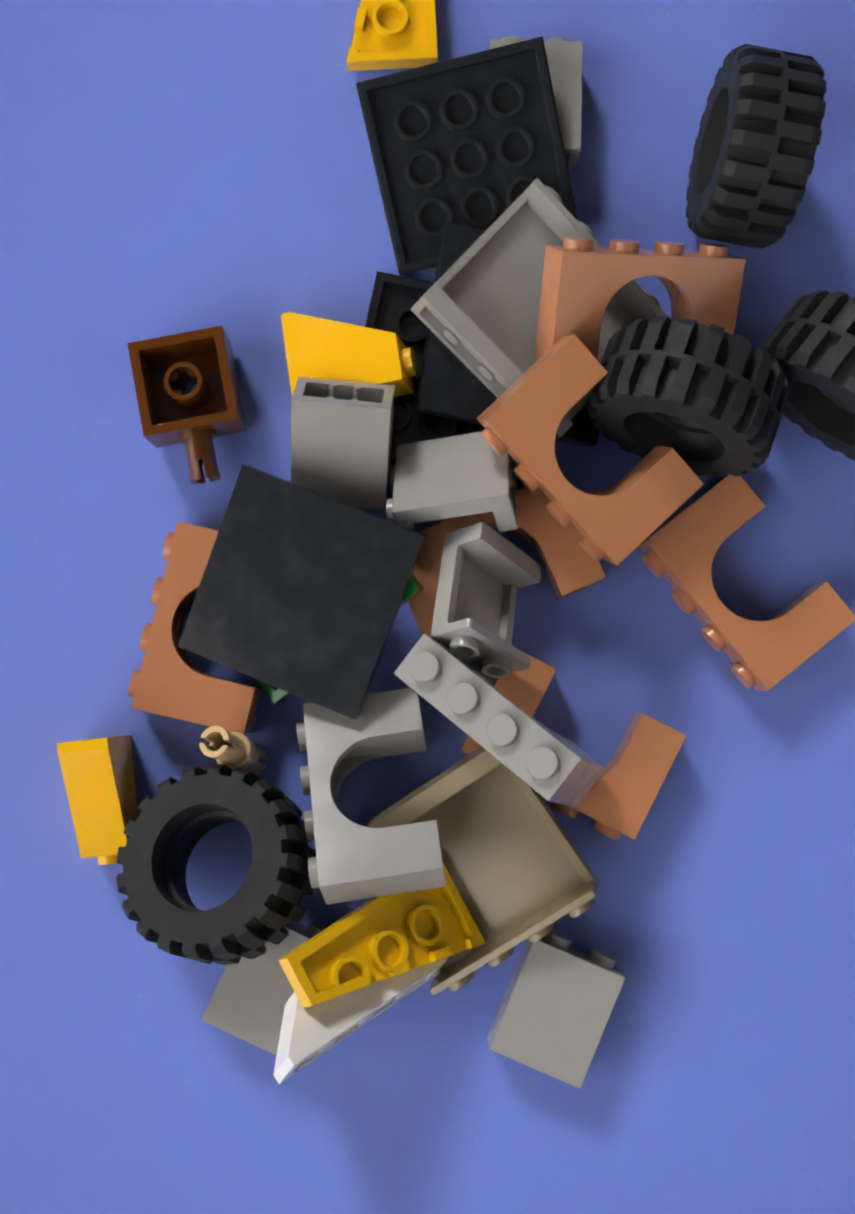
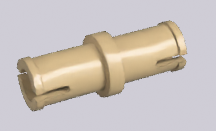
M211 726L201 734L200 738L210 742L209 745L199 742L201 752L207 757L216 759L218 764L227 765L231 770L240 767L255 775L262 773L266 768V764L258 761L259 758L267 760L266 752L261 747L253 745L246 735L239 732H228L220 726Z

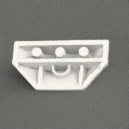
M444 958L411 969V971L380 980L364 988L310 1007H302L294 991L284 1007L273 1074L278 1083L280 1084L354 1031L429 981L448 959Z

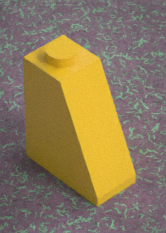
M292 312L281 314L292 396L298 377L395 385L394 397L414 393L412 377L418 375L417 359L413 348H407L396 333Z
M131 735L57 743L59 761L81 858L97 857L98 865L116 864L118 848L120 846L126 847L129 835L123 833L129 819L136 821L138 818Z

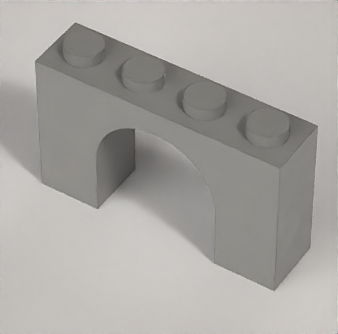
M425 633L394 672L398 678L549 802L576 808L606 770V768L568 738L553 732L492 686L495 680L483 674L480 668L464 658L453 655L450 649Z
M412 688L367 694L359 717L355 720L313 702L303 704L304 722L297 723L296 730L299 749L301 752L307 751L308 765L300 766V778L303 794H311L312 810L304 811L307 840H315L316 857L308 858L311 888H320L327 905L445 887L446 880L437 820L384 828H371L354 823L337 808V797L343 781L359 765L372 759L427 751L418 693Z

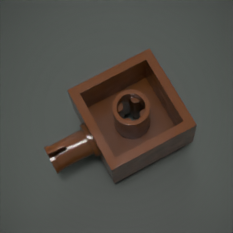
M216 326L127 343L144 437L156 448L180 443L185 444L191 476L190 482L192 484H205V477L209 478L210 482L221 479L213 439L217 438V436L247 431L231 341L224 328ZM193 381L196 386L192 387L191 393L183 395L182 392L187 391V383Z

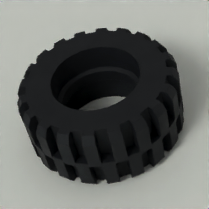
M744 44L731 50V53L725 57L723 66L719 68L714 86L708 95L705 112L702 114L688 177L690 179L686 200L688 201L686 207L687 225L697 237L762 249L776 243V240L785 234L786 226L791 224L794 219L797 205L802 201L805 194V186L815 163L816 148L821 139L822 119L825 116L826 103L824 102V95L826 93V81L823 79L825 73L812 56Z
M827 290L817 291L796 300L761 347L771 355L772 362L779 363L789 385V396L783 415L792 423L795 422L803 428L806 434L822 441L824 446L833 451H839L845 454L847 458L855 461V299L850 298L844 292L835 291L829 293Z
M656 316L652 321L642 318L635 320L631 324H626L609 339L600 363L608 373L590 390L587 407L596 429L602 430L605 438L610 442L615 441L621 449L628 453H635L643 459L656 445L672 447L697 476L709 474L713 477L725 478L728 474L736 477L744 475L748 471L752 472L769 457L788 400L789 385L779 363L772 362L771 355L762 347L755 348L752 346L749 339L739 334L736 336L724 332L725 328L713 324L710 327L697 324V320L682 318L678 321L671 320L669 316Z
M211 764L207 768V772L198 766L184 770L181 773L182 780L178 781L170 777L158 785L160 793L153 798L147 795L138 805L142 812L137 820L132 821L129 819L123 833L129 835L126 847L120 846L118 848L116 863L123 865V873L116 876L118 892L128 895V899L123 901L122 907L128 919L138 922L136 924V931L145 940L157 943L158 949L169 954L207 964L215 962L222 965L238 964L241 956L254 959L266 953L265 943L267 941L278 945L289 935L285 929L286 924L290 919L299 923L306 911L305 908L299 906L304 894L313 895L314 888H311L308 877V858L316 857V850L307 844L311 841L307 840L304 820L301 819L303 812L283 792L254 773L240 767L231 770L230 767L224 764ZM232 821L242 822L247 827L252 843V861L244 883L229 900L220 906L206 911L197 909L188 894L186 885V868L192 850L198 841L216 826Z

